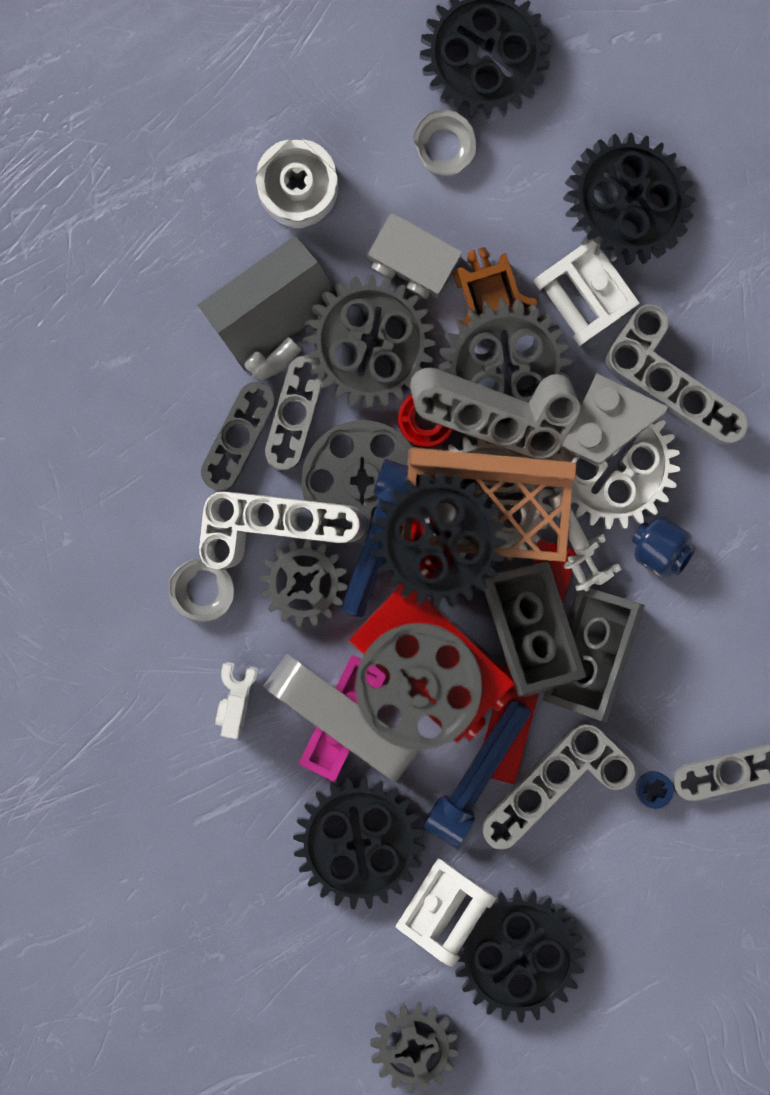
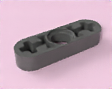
M261 382L248 383L241 389L201 468L202 479L211 489L225 491L233 487L238 480L275 407V396L266 384ZM258 390H262L265 392L263 398L268 404L265 409L258 407L252 416L253 419L260 420L258 426L255 428L249 421L243 418H235L238 410H241L245 415L247 414L250 402L246 400V396L249 393L255 395ZM235 425L245 426L250 433L248 444L242 448H233L227 441V433ZM220 446H223L229 453L240 455L241 459L238 464L230 459L226 470L231 474L228 481L221 479L216 484L212 482L214 475L209 472L212 464L215 466L221 464L225 455L217 454Z

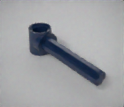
M385 458L373 491L375 493L374 496L380 499L372 522L375 517H387L379 508L382 502L395 505L390 495L393 489L400 491L404 495L406 494L404 482L407 480L408 466ZM421 475L416 476V487H419ZM372 522L341 607L343 612L354 617H363L365 615L379 575L377 571L384 561V558L376 559L371 556L373 552L381 548V544L370 541V536L382 533V529L376 527Z
M514 699L509 702L452 795L439 797L425 819L422 828L457 849L475 820V814L471 810L531 715V710L525 704Z

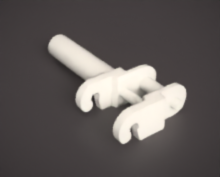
M558 491L548 497L553 510L561 505L562 491ZM570 507L568 538L576 556H569L568 561L564 564V568H572L579 582L575 586L577 591L583 589L588 591L590 590L589 586L592 584L602 585L614 576L613 572H619L622 568L619 564H614L598 572L591 556L594 554V550L599 547L598 543L605 542L606 538L602 534L588 541ZM584 560H586L592 571V574L588 577L585 576L579 565Z

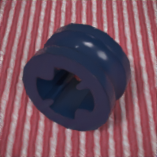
M646 772L640 776L635 787L636 796L648 808H663L673 798V784L661 772ZM656 779L662 780L663 784L660 787L665 789L663 797L655 796L653 801L646 799L645 796L649 795V793L643 791L645 784H654Z

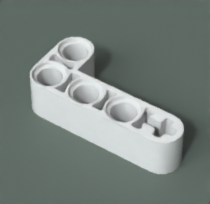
M216 492L209 496L203 508L199 554L203 563L210 568H231L239 564L243 559L247 532L336 543L354 542L365 533L367 520L359 508L349 505L238 492ZM225 499L232 502L234 506V514L228 521L222 519L219 514V506ZM265 503L272 508L274 513L272 522L267 526L263 525L258 519L259 508ZM304 508L311 511L314 519L313 525L307 531L301 529L297 523L298 513ZM346 517V520L353 522L352 529L345 530V532L342 527L326 526L327 519H344ZM221 539L228 544L230 550L229 556L225 561H220L215 555V545Z

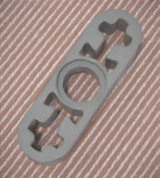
M300 356L294 359L288 367L265 447L266 459L275 469L281 471L291 470L299 464L302 458L321 391L320 384L324 379L323 372L317 374L316 380H309L307 382L305 393H313L311 401L300 395H288L290 387L298 391L300 378L294 375L295 370L303 369L305 364H311L313 369L318 364L316 359H305L304 356ZM291 402L303 404L307 411L305 420L298 425L287 423L283 417L285 406ZM278 426H282L290 432H302L300 440L293 436L291 437L289 448L295 451L294 458H286L284 464L278 463V456L272 453L274 446L280 447L285 437V434H276Z
M763 744L683 764L673 774V788L683 799L698 801L770 783V772L766 768L753 770L756 778L750 780V767L744 759L746 756L751 755V763L763 762L766 760L765 753L770 752V744ZM727 761H736L742 768V776L734 784H726L720 778V768ZM712 765L711 775L717 788L711 789L709 781L697 784V792L691 793L687 787H681V782L687 779V772L692 771L696 777L706 776L709 774L705 767Z

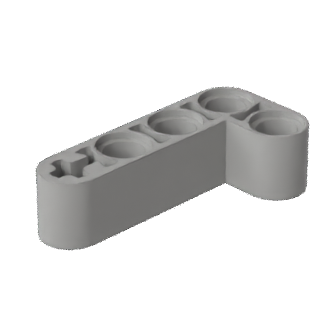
M656 305L640 307L630 317L606 355L608 371L642 395L668 406L666 411L714 443L729 445L740 440L748 429V420L745 414L739 408L653 352L666 333L668 317ZM650 315L656 319L658 323L656 334L646 335L639 330L638 319L640 316ZM627 348L634 353L636 363L633 368L624 369L616 363L615 354L617 350ZM662 371L668 376L669 387L666 391L659 392L651 387L649 383L651 372ZM687 393H695L702 399L703 408L699 414H691L685 410L683 399ZM713 406H716L718 410L712 415L719 420L731 417L733 419L731 427L735 430V433L729 432L723 435L720 432L722 429L721 423L713 418L708 420L706 424L702 420L711 413Z
M435 368L419 370L414 374L410 382L416 411L423 418L535 459H549L556 455L581 410L571 381L567 377L558 374L550 375L543 379L529 403ZM565 397V399L559 403H552L557 398ZM465 405H474V407H472L469 410H460ZM503 418H511L505 423H497ZM546 431V433L541 436H534L538 432Z
M288 654L284 656L263 685L265 689L395 783L419 751L401 748L382 739L369 727L360 712L358 704ZM378 720L382 726L389 728L387 725Z
M589 723L576 724L487 813L481 827L485 840L495 849L503 850L513 846L587 770L607 788L612 790L625 789L634 779L635 769L633 763L601 730ZM591 731L596 737V746L590 752H579L575 747L576 737L581 732ZM561 760L568 766L567 776L558 782L549 780L546 774L547 767L553 761ZM611 760H621L625 765V773L617 781L607 780L604 774L605 766ZM525 790H535L540 796L538 806L530 811L521 809L518 806L519 795ZM508 805H511L515 813L524 821L519 825L514 818L507 825L510 833L507 837L504 838L500 834L495 838L492 837L494 833L492 823L494 821L500 824L504 823L511 816L505 809Z

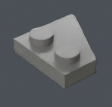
M596 373L580 407L579 416L561 449L599 466L623 445L637 437L640 432L654 421L664 416L668 406Z

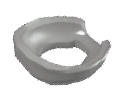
M450 110L429 112L418 122L414 130L413 141L419 158L425 169L432 173L445 176L459 174L471 163L476 154L474 130L467 119L457 112ZM441 130L454 133L460 143L457 155L447 161L430 160L424 145L430 140L431 136Z
M195 558L186 561L174 571L169 579L168 594L172 606L181 615L191 621L206 622L216 620L227 613L234 601L235 585L226 569L210 568L203 561ZM199 570L210 571L217 576L218 596L210 605L199 606L188 597V584L198 574Z

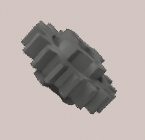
M306 539L303 548L298 549L295 541L291 540L289 541V552L285 553L277 547L275 553L279 559L276 562L265 560L264 564L271 569L270 575L260 576V581L269 583V589L264 590L261 596L273 598L274 602L268 608L270 612L278 608L283 611L280 621L286 622L292 615L296 617V626L301 627L304 618L309 617L315 626L318 625V614L323 613L328 618L333 616L329 608L332 603L342 606L343 601L336 594L337 591L347 590L348 586L339 583L338 577L343 576L347 572L343 568L335 569L333 564L339 559L337 554L329 558L324 555L327 545H320L316 551L312 549L311 539ZM307 555L315 557L320 561L312 567L300 566L294 560V557ZM282 567L287 574L286 588L278 593L277 576ZM319 570V573L314 576V580L310 583L313 588L311 593L308 594L305 590L294 592L291 596L288 595L297 584V580L294 577L297 573L300 572L306 576ZM329 572L331 589L328 597L325 598L320 592L321 578ZM295 599H305L310 602L314 609L297 610L288 605Z
M418 1001L414 1011H408L405 1003H401L400 1014L397 1016L390 1010H387L385 1012L387 1025L378 1022L375 1025V1030L381 1037L371 1038L370 1041L371 1047L380 1049L379 1052L371 1056L372 1063H383L379 1070L380 1078L391 1074L393 1076L391 1087L395 1089L401 1082H405L407 1093H412L415 1084H420L424 1092L429 1091V1080L431 1079L440 1085L444 1083L441 1071L453 1072L454 1065L448 1060V1057H456L459 1053L457 1047L449 1045V1043L457 1039L456 1031H445L450 1024V1019L444 1017L438 1021L436 1019L437 1007L433 1006L428 1013L422 1012V1004ZM415 1021L428 1024L434 1030L426 1032L417 1027ZM400 1026L402 1033L398 1040L391 1042L387 1046L391 1033ZM415 1039L418 1045H422L420 1047V1054L413 1055V1052L407 1049L409 1040ZM439 1049H441L437 1062L428 1069L427 1062L431 1054L439 1052ZM403 1063L412 1068L413 1073L405 1072L396 1067L395 1064Z

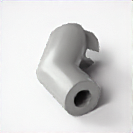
M287 337L267 359L260 352H254L246 360L245 368L252 373L251 377L254 379L264 380L281 373L301 353L302 349Z

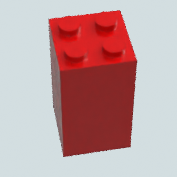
M400 585L348 641L364 655L373 642L381 635L393 628L412 623L436 625L459 637L474 655L481 676V698L477 712L469 726L458 737L453 739L456 743L463 737L470 741L486 725V719L483 716L492 707L499 711L515 694L511 688L514 685L513 678L440 607L433 609L429 597H426L420 606L416 605V593L411 592L404 599L400 598L404 587ZM404 634L396 640L395 649L401 657L411 658L419 652L420 644L415 636ZM443 645L436 652V661L443 668H453L460 661V652L453 645ZM374 664L388 679H390V672L386 666L382 664ZM400 669L409 678L408 681L411 684V688L408 692L414 697L417 693H420L423 696H427L434 704L437 703L429 695V691L426 688L429 680L425 676L418 680L413 676L410 677L404 669ZM456 685L448 691L447 700L452 707L462 709L470 703L472 695L467 687ZM427 715L442 729L440 719L433 715Z

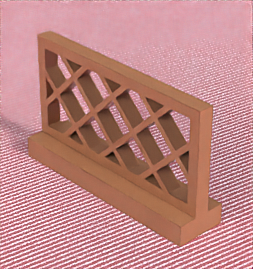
M410 448L408 450L407 480H411L415 486L417 475L426 474L436 479L438 473L443 472L444 477L455 478L456 475H459L460 482L463 479H472L484 491V494L488 493L489 499L503 514L495 523H503L507 519L522 537L510 548H495L494 552L504 557L566 562L572 482L575 479L576 472L575 462ZM483 481H495L497 483L489 489ZM505 482L515 483L525 495L509 511L504 508L493 494ZM523 484L539 486L532 492H529ZM546 486L561 487V505L548 515L534 496ZM530 501L544 519L526 534L511 515ZM424 508L419 510L420 515L426 512ZM560 513L558 527L552 519ZM403 522L402 538L408 542L418 541L411 540L412 522ZM547 523L558 535L556 553L540 551L530 539ZM434 535L429 540V544L432 547L439 545L442 551H444V543L435 542L441 536ZM472 542L469 545L456 543V551L458 553L476 554V548ZM526 542L532 550H520L517 548Z

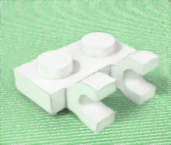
M226 662L222 666L221 678L224 685L230 689L228 699H223L219 703L215 725L222 726L221 736L238 739L243 731L250 688L256 680L259 668H247L245 680L239 681L233 675L235 663Z

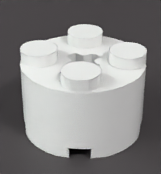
M304 139L280 141L271 146L258 163L256 173L257 192L263 208L277 222L293 228H304L321 221L332 210L339 189L337 171L329 153L317 143ZM294 177L299 180L305 177V188L303 190L299 188L290 190L289 179Z

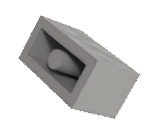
M391 212L369 250L367 259L373 263L371 270L384 278H391V280L394 275L408 282L406 287L408 291L427 300L429 295L436 299L439 298L461 258L462 251Z

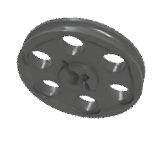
M368 420L346 422L324 433L310 449L302 470L301 483L304 500L354 506L364 513L367 520V528L363 536L355 542H365L372 522L371 512L378 505L380 499L374 496L375 493L373 491L385 458L377 457L372 453L370 447L372 440L378 435L389 436L394 442V450L386 459L406 466L408 450L413 448L407 439L393 428ZM346 435L353 441L354 449L348 457L338 458L331 452L330 443L336 436ZM362 457L364 458V470H366L367 477L374 478V485H368L364 493V505L360 504L358 487L350 483L351 478L358 476L360 458ZM318 470H326L333 476V487L326 493H318L311 487V476ZM327 519L326 526H335L331 519ZM353 522L350 526L344 528V532L345 530L352 529Z
M426 623L401 625L387 631L375 640L360 662L355 686L360 712L369 727L385 741L410 750L436 748L458 737L469 726L477 712L482 688L479 667L468 646L452 632ZM404 634L415 636L420 644L419 652L411 658L401 657L395 649L396 640ZM443 645H453L460 652V661L453 668H443L436 661V652ZM382 664L387 667L390 672L388 684L377 688L367 682L366 671L371 665ZM400 669H404L410 677L413 676L418 680L425 676L429 680L426 685L429 695L437 703L434 704L427 696H423L420 693H417L414 697L408 692L411 688V684L408 681L409 678ZM456 685L467 687L472 695L470 703L462 709L452 707L447 700L448 691ZM387 704L398 707L402 716L400 723L392 728L382 726L377 718L378 710ZM426 715L436 716L442 723L440 734L434 738L423 737L418 731V722Z

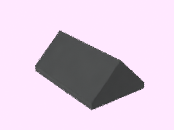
M295 235L198 304V307L245 371L247 370L245 362L254 352H260L265 357L275 350L287 337L292 338L306 328V321L317 320L319 317L311 308L314 305L327 306L322 298L323 293L329 292L337 297V293L317 260Z
M548 561L497 573L494 579L482 577L487 587L484 592L518 696L529 697L586 678Z
M591 588L588 591L584 589L578 591L568 623L586 678L547 690L542 700L607 723L645 605Z

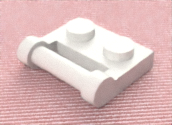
M594 241L584 246L581 245L533 280L539 291L544 289L575 333L573 338L579 347L640 304L604 252L598 256L594 255L597 243ZM564 273L568 275L597 316V319L589 325L556 280Z
M438 858L395 927L438 960L454 968L460 958L457 953L485 908H491L497 897L446 861ZM468 894L472 897L471 902L444 945L441 944L438 939L464 897Z

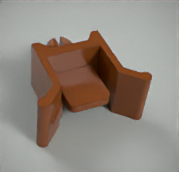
M485 247L479 248L478 252L483 268H481L476 252L472 250L467 253V261L472 265L473 272L470 273L461 267L452 273L457 289H461L467 310L471 308L476 312L468 288L472 286L481 314H483L484 301H487L492 310H495L498 307L499 299L504 298L509 307L510 302L501 276H505L513 303L516 299H520L526 310L532 304L537 305V299H530L518 292L506 253L501 254L497 265L491 266L489 251ZM468 313L465 319L462 320L466 324L471 321Z

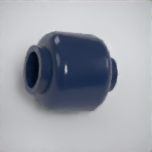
M664 517L655 519L651 524L647 522L642 523L632 538V542L637 545L634 553L635 560L660 577H668L673 573L676 575L681 574L695 551V548L691 546V534Z

